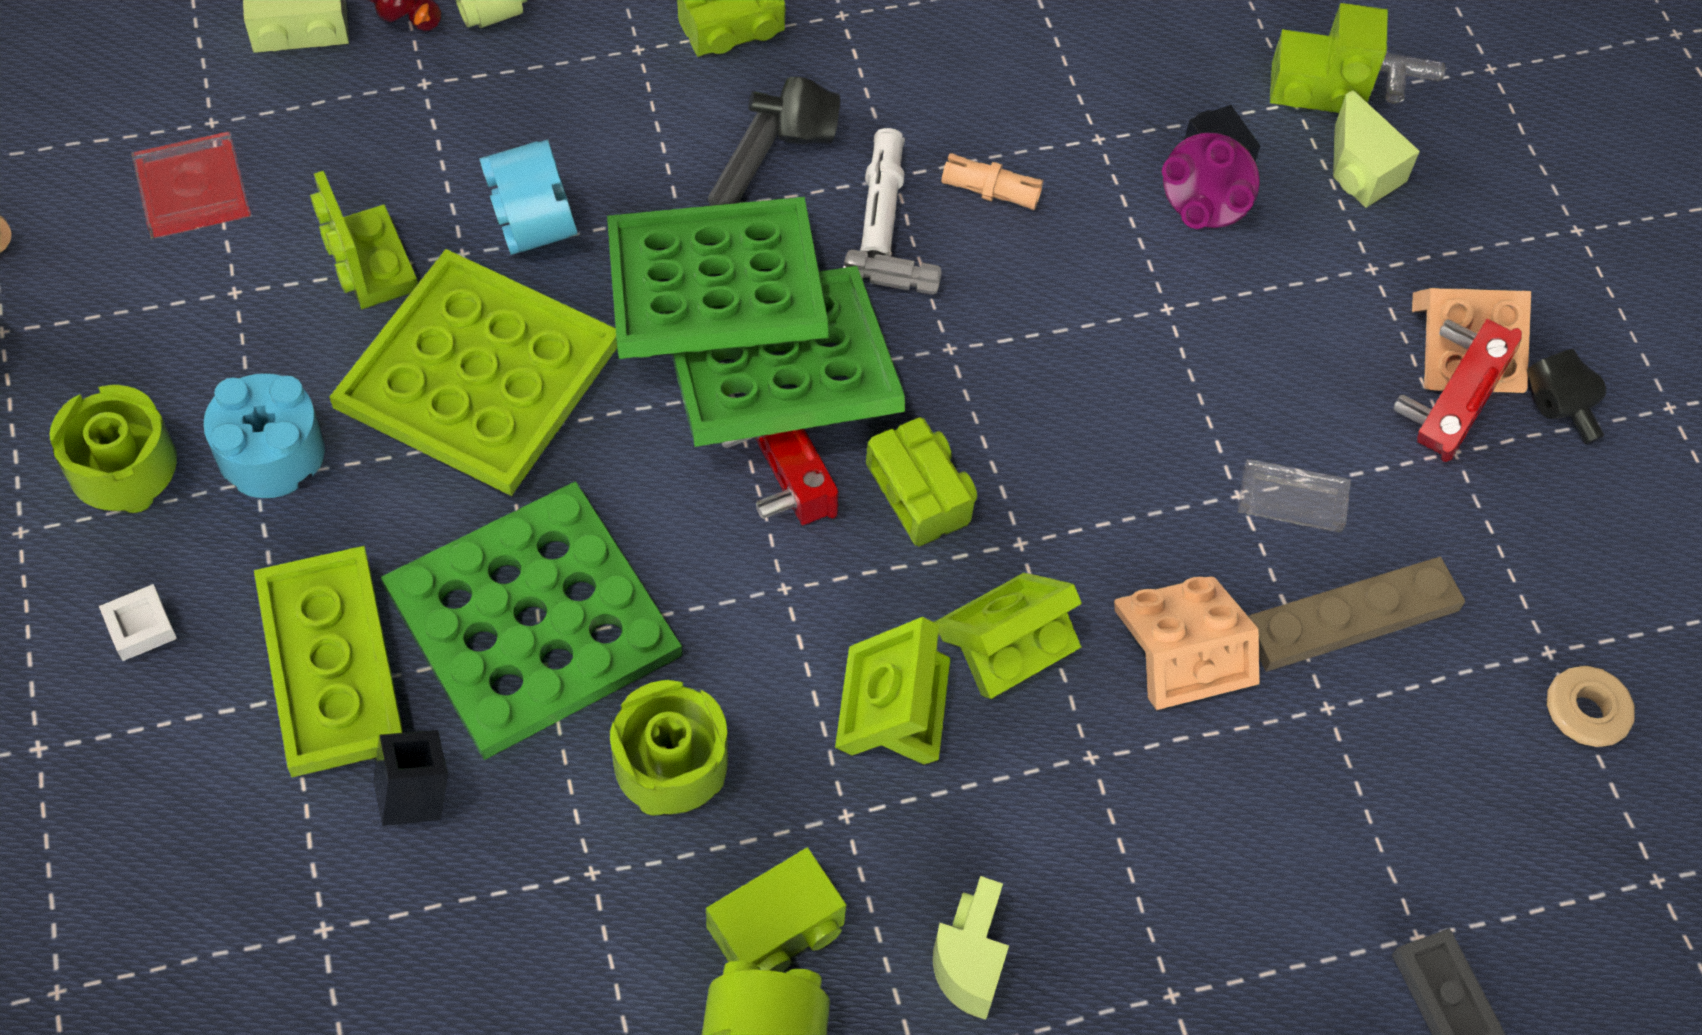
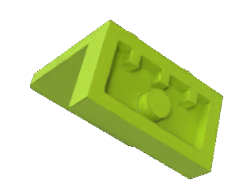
M324 171L314 173L318 192L311 194L310 199L320 225L327 223L319 226V231L328 255H333L337 263L334 266L344 293L354 291L361 310L410 294L418 285V281L385 204L343 217Z

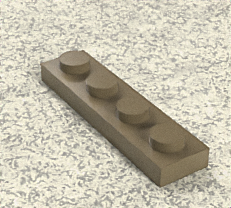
M1440 556L1251 614L1248 617L1258 627L1259 659L1267 672L1458 612L1464 605L1465 599Z

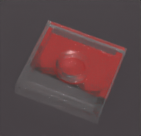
M230 131L131 153L146 224L152 239L252 216Z

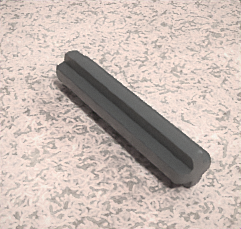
M757 112L709 194V206L739 203L778 135V116Z

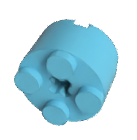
M548 139L479 158L488 187L498 186V188L491 190L492 195H490L499 225L510 223L503 226L502 229L511 255L564 240L578 234Z
M254 374L242 378H227L217 385L214 391L215 396L205 412L204 433L218 468L225 479L235 485L238 491L247 496L275 498L297 490L299 488L298 483L310 473L312 477L323 462L325 443L311 399L298 379L293 376H280L276 374Z

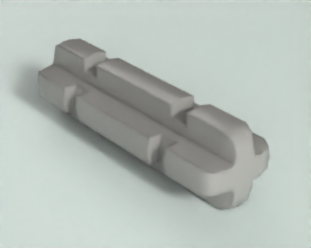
M849 250L847 252L843 268L857 266L862 280L864 277L870 278L871 284L909 290L910 286L917 287L916 292L930 295L937 293L942 274L941 268L937 265L922 263L921 267L914 266L915 261L875 254V258H869L868 252Z

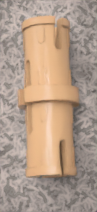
M950 153L943 170L941 182L983 194L982 199L988 201L996 198L1035 210L1044 180L1002 169L1003 164L992 162L991 165Z

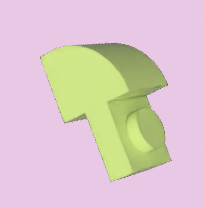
M980 876L974 896L963 892L953 925L939 924L933 949V968L941 990L954 1005L968 1014L986 1020L1009 946L987 938L1003 883Z

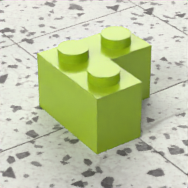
M1340 3L1329 36L1282 29L1272 60L1269 103L1340 113L1346 94L1352 90L1368 103L1387 53L1388 9Z

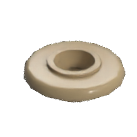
M1590 666L1568 668L1557 675L1548 688L1547 707L1552 721L1566 736L1580 744L1594 747L1614 745L1627 736L1634 724L1635 705L1629 690L1617 677L1603 669ZM1583 697L1594 701L1601 709L1602 718H1593L1584 714L1578 707L1577 698Z

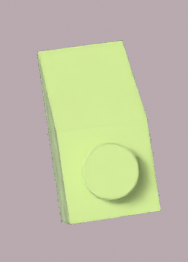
M1352 90L1346 94L1335 124L1333 177L1347 193L1353 195L1367 208L1408 181L1420 151Z

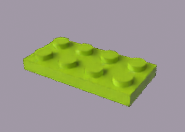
M365 546L254 570L286 762L291 777L376 758L379 735L403 733Z

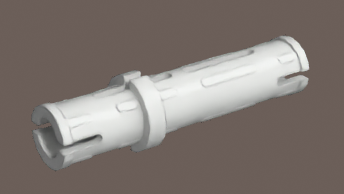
M884 128L875 133L872 163L867 167L865 181L869 189L860 251L868 252L869 258H875V254L889 257L892 255L891 245L897 193L904 183L905 175L904 170L901 168L905 138H902L903 134L900 131L891 128Z

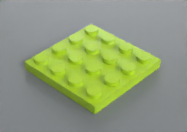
M445 249L329 398L333 409L512 496L617 349L616 328Z

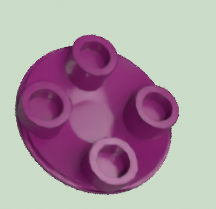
M1201 133L1186 138L1173 149L1162 167L1166 196L1172 207L1181 215L1182 221L1190 228L1200 229L1204 226L1219 228L1236 223L1251 210L1258 197L1260 177L1252 155L1238 141L1223 134Z

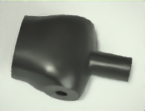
M789 77L784 83L780 97L752 92L748 109L753 112L778 116V136L784 142L794 144L822 142L830 144L834 140L838 125L840 94L825 89L813 80L803 77Z
M1574 348L1549 356L1527 369L1536 406L1543 416L1549 419L1571 417L1585 445L1605 436L1591 410L1592 407L1605 397V382L1599 374L1581 361Z

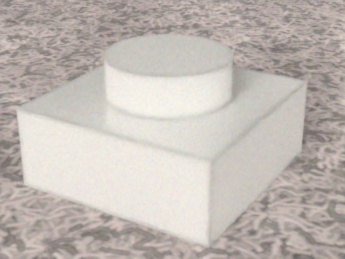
M154 584L99 606L122 661L177 639Z

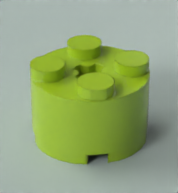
M124 385L98 387L100 393L93 394L84 399L79 394L70 399L56 414L49 434L54 456L73 492L84 503L97 509L108 511L125 510L129 513H138L149 508L153 499L171 481L177 464V450L154 403L145 393Z
M661 680L646 684L627 696L621 704V709L614 722H612L610 730L614 772L624 794L638 805L641 811L653 816L684 813L706 803L723 787L728 765L727 724L719 704L711 695L700 689V692L684 687L683 682L674 680ZM664 746H671L672 749H667Z
M730 961L724 965L723 975L714 979L709 985L702 1035H827L830 999L825 991L821 989L822 977L818 973L807 969H793L783 973L761 970L759 966L748 961Z

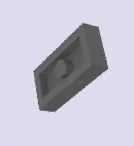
M1450 928L1397 947L1393 952L1392 957L1432 1035H1506Z

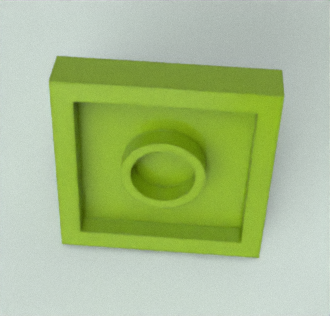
M1029 573L1018 575L934 622L939 625V635L943 642L961 647L981 696L989 699L994 698L1082 648L1067 613L1082 604L1075 585Z
M920 617L849 646L835 743L836 749L849 755H855L882 745L923 765L939 760L950 657L937 651L938 624Z

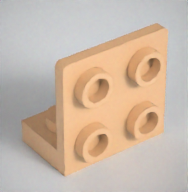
M1430 288L1413 292L1412 312L1427 313L1425 389L1443 391L1468 350L1439 334L1443 323L1449 319L1478 334L1488 318L1511 331L1514 328H1519L1522 331L1520 347L1493 392H1526L1528 388L1527 369L1529 362L1531 291Z
M1192 577L1181 584L1156 590H1139L1131 596L1118 598L1114 601L1115 612L1146 652L1148 699L1156 710L1260 684L1258 627L1215 577Z

